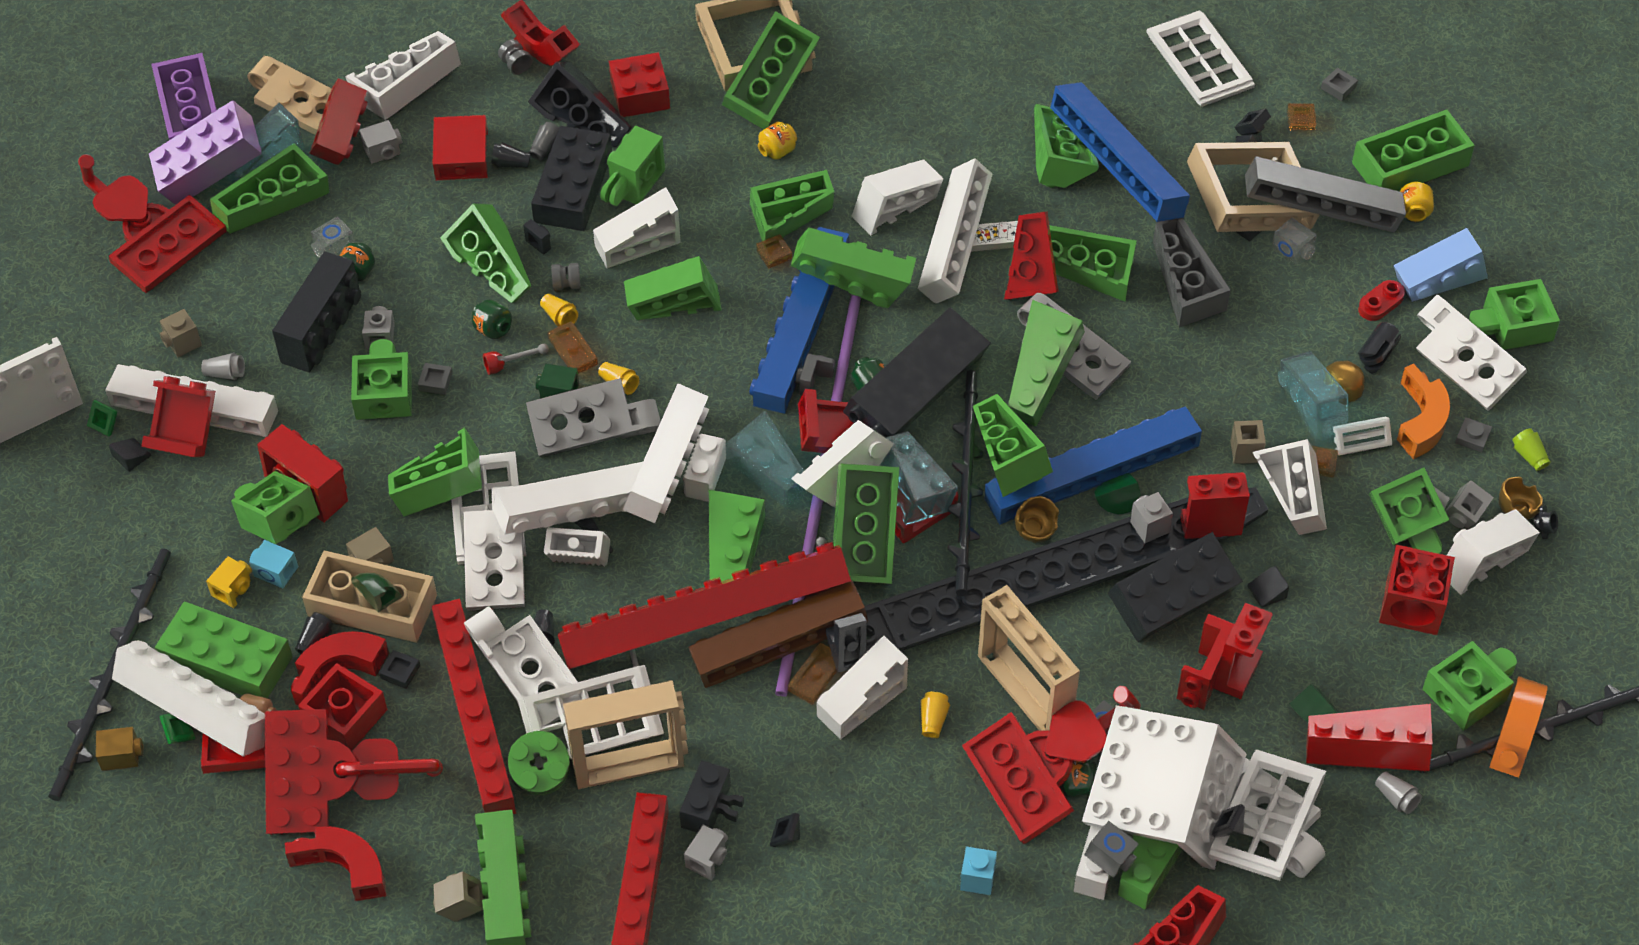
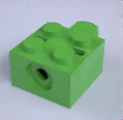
M636 125L629 134H625L620 146L616 151H612L608 157L607 165L609 166L610 176L602 187L601 200L607 203L610 202V204L616 207L623 199L634 204H638L643 200L665 171L662 136Z
M1541 279L1489 288L1483 309L1471 311L1469 321L1487 336L1495 334L1500 347L1504 350L1554 341L1560 319Z
M379 339L372 342L369 348V355L352 356L351 401L356 420L412 416V370L408 352L396 353L395 346L390 340Z
M1425 468L1410 473L1369 493L1393 546L1408 539L1412 548L1440 554L1442 544L1434 527L1447 522L1449 518Z
M274 471L256 484L248 483L240 486L234 493L235 498L231 500L241 528L275 545L284 541L294 531L307 525L310 520L319 515L310 486L277 471Z
M1471 641L1428 671L1423 690L1464 731L1508 700L1514 684L1509 677L1515 670L1517 664L1516 657L1510 650L1505 648H1498L1489 655H1486Z

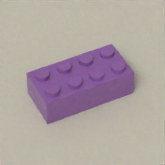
M202 53L152 64L169 140L217 111Z
M232 100L150 152L149 156L158 192L176 205L189 194L192 197L259 156L262 152L252 116Z

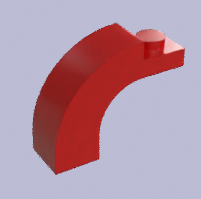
M523 0L518 1L501 14V17L516 34L514 39L519 41L524 50L543 64L554 65L580 46L579 42L565 25L556 31L546 28Z
M352 631L333 634L312 644L295 662L299 675L294 679L291 686L295 705H299L336 663L346 669L362 671L376 677L389 654L386 639L370 633Z
M322 826L315 827L316 838H298L293 842L285 843V854L290 867L320 862L336 863L343 866L350 873L351 888L355 901L386 896L385 880L379 859L372 847L357 834L338 827Z

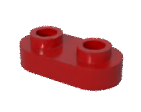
M1386 280L1380 283L1361 298L1358 307L1359 314L1369 321L1380 320L1403 302L1405 295L1403 285L1394 280Z

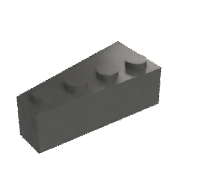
M1178 218L1156 222L1153 244L1179 328L1227 311L1231 290L1184 219Z

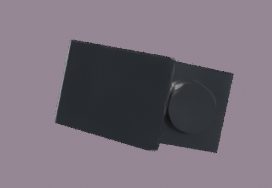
M862 613L835 620L833 627L826 628L828 643L838 673L850 670L866 654L867 620Z

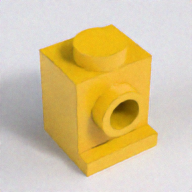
M228 556L206 580L211 596L235 608L237 605L236 597L244 594L250 585L249 575L252 573V568L242 560L236 561Z

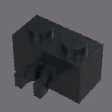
M701 760L679 811L681 828L696 833L700 831L703 825L713 829L719 814L724 815L730 821L737 822L738 811L731 810L728 807L736 805L742 808L744 797L727 795L731 787L730 769Z

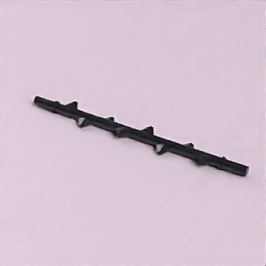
M969 370L966 373L964 422L953 424L952 430L963 436L962 460L952 462V466L961 474L960 503L948 507V512L959 518L958 543L949 544L947 548L957 558L955 571L957 572L956 594L958 596H965L967 594L968 573L970 572V541L980 539V534L970 526L972 498L983 495V489L972 483L973 458L983 457L984 454L974 444L976 415L973 406L978 404L976 403L978 392L977 372L975 370Z
M160 549L151 571L147 573L148 578L145 584L131 588V593L138 600L126 626L111 628L110 635L118 644L104 674L91 677L89 683L96 689V692L83 719L71 720L67 724V727L76 736L63 764L58 768L59 773L48 795L54 801H60L70 777L75 773L74 768L76 764L91 762L93 758L84 746L97 717L110 713L113 709L105 699L114 682L112 676L117 648L132 642L140 623L153 620L154 615L147 609V606L158 582L162 580V573L171 556V552L167 549Z
M1606 685L1604 687L1603 699L1576 708L1570 706L1563 699L1557 701L1556 715L1539 720L1534 735L1537 734L1550 742L1553 740L1554 728L1585 717L1593 724L1601 725L1603 711L1634 700L1639 702V686L1621 692L1611 685ZM1464 734L1458 735L1456 749L1452 751L1446 750L1443 754L1432 757L1429 771L1446 765L1452 766L1457 761L1483 752H1487L1493 757L1500 734L1475 743Z

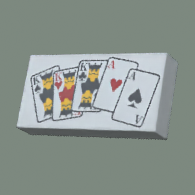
M1018 221L978 224L971 251L1013 248Z

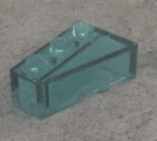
M280 103L255 125L262 154L225 176L232 184L293 143L305 153L298 119Z
M1311 351L1281 359V371L1278 372L1280 385L1283 388L1285 387L1317 447L1333 443L1334 437H1336L1333 432V426L1348 424V394Z
M766 411L762 412L726 443L727 462L784 508L788 509L807 493V490L791 479L797 473L802 474L804 470Z
M908 431L887 437L894 444L880 466L899 467L897 506H900L903 511L904 524H912L948 512V507L952 504L959 487Z

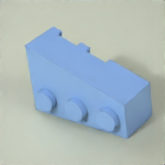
M1467 228L1394 265L1397 279L1403 285L1411 301L1424 299L1488 278L1482 250Z

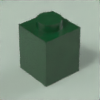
M545 363L542 374L539 373L537 375L535 385L536 390H539L540 399L578 389V369Z

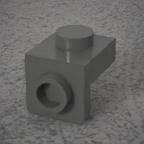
M807 354L804 367L798 368L795 383L800 385L799 395H802L805 389H813L816 375L833 378L834 359L823 355Z

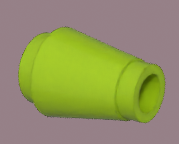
M1529 428L1513 438L1514 449L1536 471H1540L1550 465L1551 461L1548 458L1538 432H1533Z

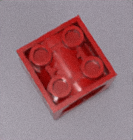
M1396 545L1387 575L1379 623L1437 635L1447 606L1455 557Z

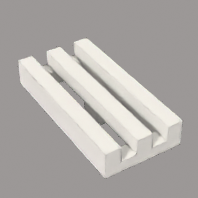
M1388 417L1333 426V432L1336 436L1334 437V443L1337 445L1335 451L1339 456L1392 445L1390 418ZM1378 426H1384V428L1375 429V430H1370V431H1364V432H1359V433H1354V434H1349V435H1344V436H1343V434H1342V433H1347V432H1352V431H1357V430H1363V429H1368V428H1373V427H1378ZM1380 435L1385 436V439L1344 446V442Z

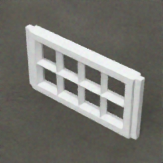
M1197 11L1147 29V34L1200 107L1255 87L1252 77L1203 12ZM1200 25L1206 34L1190 40L1183 30ZM1178 32L1185 42L1168 47L1162 38ZM1210 39L1217 49L1200 54L1194 45ZM1189 47L1196 57L1179 62L1173 52ZM1221 54L1228 64L1211 69L1205 59ZM1200 62L1206 69V72L1190 77L1184 67ZM1232 69L1239 79L1222 84L1216 74ZM1211 76L1217 87L1201 92L1194 82Z
M515 451L479 456L482 489L476 491L483 492V505L462 507L461 496L451 499L458 565L465 564L463 512L492 510V503L489 504L488 490H491L492 487L519 486ZM507 467L508 481L487 484L486 470ZM523 532V555L526 556L525 537ZM497 546L490 547L486 552V556L491 559L498 558L502 553V549Z
M645 665L517 699L526 733L533 731L548 732L563 727L569 748L567 751L570 760H572L562 698L581 693L582 700L589 698L587 691L606 687L608 694L615 693L613 684L628 680L632 681L634 689L649 686L650 682ZM555 700L561 722L542 727L537 705ZM659 714L642 717L645 728L626 733L623 722L616 723L619 735L603 740L600 739L598 728H591L594 742L584 745L585 756L664 734ZM541 756L535 758V766L537 768H543V764L548 762L547 759L542 760Z
M1255 750L1229 808L1242 804L1246 811L1263 816L1257 831L1245 827L1243 829V834L1254 837L1248 852L1226 846L1229 836L1216 837L1211 846L1209 858L1280 881L1323 784L1326 771ZM1260 768L1281 774L1276 789L1254 783ZM1287 777L1310 783L1303 798L1281 791ZM1250 789L1273 795L1266 810L1244 803ZM1278 797L1300 804L1294 819L1272 812ZM1269 818L1291 825L1285 840L1263 833ZM1260 839L1282 846L1276 862L1254 855Z

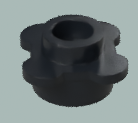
M1541 505L1540 514H1537L1534 518V526L1541 532L1542 539H1548V535L1556 533L1558 529L1557 513L1555 511H1547L1546 505Z

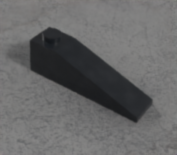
M556 62L528 100V103L551 121L557 119L567 123L566 127L610 134L613 147H617L625 134L632 128L595 85L571 62Z

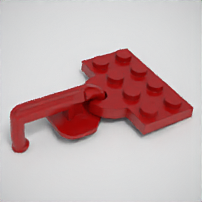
M85 154L78 160L84 184L96 194L93 199L94 209L108 221H123V233L127 242L109 255L110 263L145 293L153 289L226 232V225L190 194L169 210L162 205L148 203V188L137 178L129 175L122 176L106 186L94 175L93 166L95 162L92 156Z
M1118 686L1114 690L1113 698L1120 704L1118 706L1140 710V702L1127 687ZM1080 700L1072 701L1053 714L1049 730L1035 731L1028 735L1016 716L1011 712L962 745L1021 843L1026 844L1075 811L1060 786L1068 779L1073 769V761L1086 762L1103 750L1115 708L1097 719L1087 703Z
M327 709L265 711L266 834L315 832V827H329V801L342 798L352 789L365 800L389 799L398 790L399 774L427 773L430 777H435L442 772V764L437 759L398 760L397 746L391 740L384 738L362 740L351 751L350 748L339 741L328 740Z

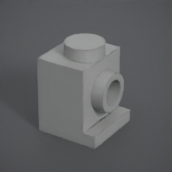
M376 306L372 311H365L362 335L366 349L370 348L372 342L379 339H387L393 343L395 322L392 310ZM372 336H385L382 338H372Z
M1471 480L1459 489L1458 494L1445 511L1450 516L1449 521L1458 528L1466 527L1469 529L1476 524L1494 498Z
M703 825L684 853L685 867L712 881L715 877L714 866H720L726 857L727 849H725V843L728 840V836L720 829H711Z

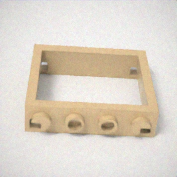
M712 0L695 4L697 24L725 91L729 90L743 65L731 67L713 21L779 5L783 16L800 25L799 14L797 10L793 11L792 0ZM814 51L801 73L812 71V59L815 58Z
M1289 142L1195 143L1187 163L1217 232L1307 230L1313 228L1319 214L1282 205L1230 206L1213 168V165L1251 164L1255 156L1300 167Z
M1007 585L982 599L978 657L1038 730H1049L1053 714L1068 703L1076 701L1080 670ZM1008 637L1050 686V694L1007 644ZM993 653L995 659L990 662L986 656ZM1056 674L1060 676L1057 680L1053 677Z
M673 681L563 704L572 765L578 789L684 767L683 755L688 754L686 721L683 711L684 704L681 691L675 692ZM661 713L667 714L668 740L585 757L581 730Z

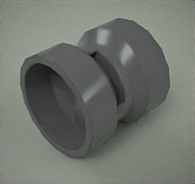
M515 39L506 41L498 50L499 58L507 64L508 69L514 75L527 71L532 65L533 59L526 50H523V46Z
M570 263L568 266L560 264L551 265L553 291H562L568 287L572 290L581 289L579 263Z

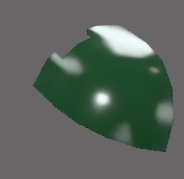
M1130 473L1102 483L1094 492L1098 504L1107 512L1114 514L1132 512L1133 502L1141 497L1138 482Z
M364 572L351 578V583L378 613L402 597L394 585L380 574Z
M1312 684L1289 703L1297 714L1307 722L1309 716L1339 713L1321 690Z

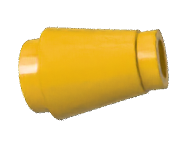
M546 294L541 299L540 306L558 327L569 328L575 324L578 319V311L574 304L552 294Z
M604 362L599 368L598 375L606 382L621 378L626 395L634 393L639 385V376L632 369Z
M927 692L921 700L922 735L924 737L939 738L950 708L948 696L943 693Z

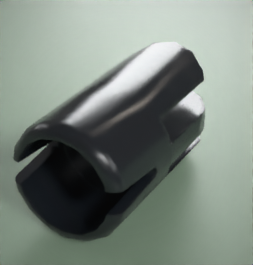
M1387 322L1378 324L1357 353L1361 362L1365 365L1364 368L1371 374L1376 373L1382 367L1400 342L1401 334L1397 336L1399 329L1393 324Z

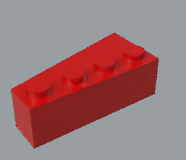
M1431 704L1315 715L1308 718L1306 763L1419 771L1430 770L1432 753Z
M1197 885L1170 910V914L1161 923L1157 922L1149 929L1147 936L1138 944L1135 942L1133 945H1209L1226 918V899Z

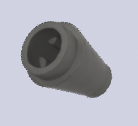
M545 122L544 125L539 126L529 151L532 158L542 161L550 153L559 130L557 125Z

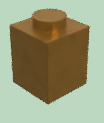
M133 727L96 731V758L102 771L138 767V756H143L144 748L142 738H137Z

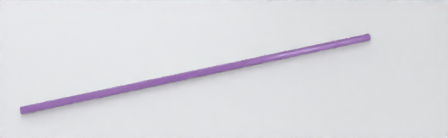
M852 294L850 296L831 401L842 402L861 301V297ZM815 495L812 497L802 550L805 551L806 555L814 553L823 500ZM805 596L793 599L792 604L803 600ZM795 652L782 657L775 692L777 696H787Z

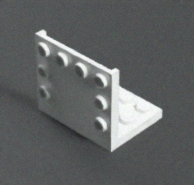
M57 337L52 339L53 344L51 345L46 343L0 365V443L83 404L64 350Z
M1116 705L1082 822L1089 826L1103 828L1110 821L1124 833L1178 844L1202 867L1214 870L1217 860L1209 858V852L1215 840L1211 834L1221 812L1229 809L1238 787L1247 754L1218 724Z

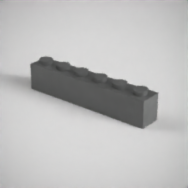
M1255 156L1245 174L1247 197L1394 233L1406 216L1403 192Z

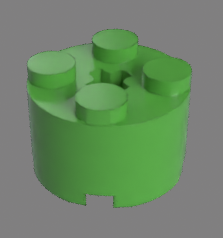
M533 731L524 734L511 746L508 756V768L515 783L522 790L535 795H546L557 791L566 781L571 768L570 757L564 743L553 733L546 731ZM541 756L542 760H548V762L543 764L544 769L538 770L536 766L531 767V764L535 763V758Z

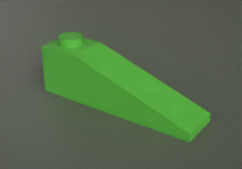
M1035 104L1036 171L1039 183L1047 187L1057 186L1065 188L1096 172L1099 167L1096 156L1083 145V142L1050 107Z
M473 203L440 237L456 261L459 263L466 262L472 267L471 272L474 275H482L488 279L489 286L509 302H516L531 287L507 226L493 205Z

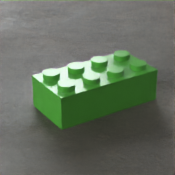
M775 11L727 91L722 105L762 129L769 127L816 48L820 37Z
M1444 110L1357 141L1352 164L1367 184L1400 191L1403 186L1411 182L1424 183L1468 167L1475 145L1450 112Z
M838 464L833 545H840L852 581L892 584L899 467Z
M185 601L155 646L156 651L169 656L170 659L180 665L190 668L192 672L212 681L216 686L240 695L253 694L265 698L269 697L293 657L288 639Z

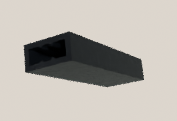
M949 307L853 395L843 413L848 416L851 422L856 423L859 420L892 442L983 356L991 342Z

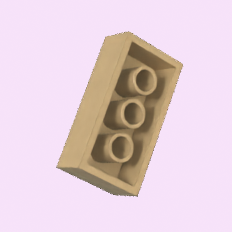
M324 550L302 598L307 616L311 617L313 612H317L329 618L333 623L417 643L432 609L431 606L437 597L433 576ZM364 572L380 574L394 585L402 597L378 613L351 583V578Z

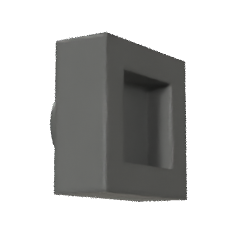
M1336 68L1322 81L1321 89L1342 101L1357 87L1358 80L1341 69Z
M425 363L418 382L419 391L446 395L453 374L452 367Z
M1465 417L1455 443L1482 453L1492 426Z

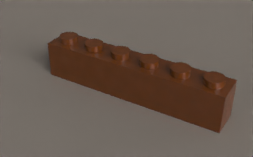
M851 580L818 594H810L794 604L783 605L767 615L754 617L749 622L740 626L727 628L722 633L711 638L700 639L695 644L689 646V650L703 685L707 688L826 640V628L833 627L835 620L860 613L863 614L867 622L868 618L865 606Z

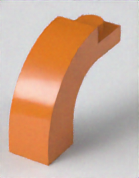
M1411 364L1404 368L1401 384L1417 402L1422 413L1401 424L1397 441L1411 458L1415 459L1430 451L1441 439L1450 411V400L1447 390L1440 379L1430 383L1427 375L1421 372L1415 364Z
M1518 676L1489 768L1519 778L1541 714L1548 686Z

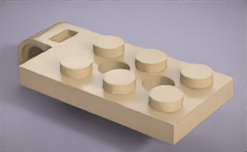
M262 57L247 75L250 84L254 88L259 89V92L254 96V103L316 135L322 114L316 111L325 109L331 88L272 57ZM303 97L306 98L307 101L298 103L295 101V99Z

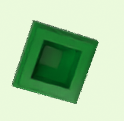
M94 400L87 426L110 437L118 411Z
M172 714L159 716L168 744L196 739L191 725Z

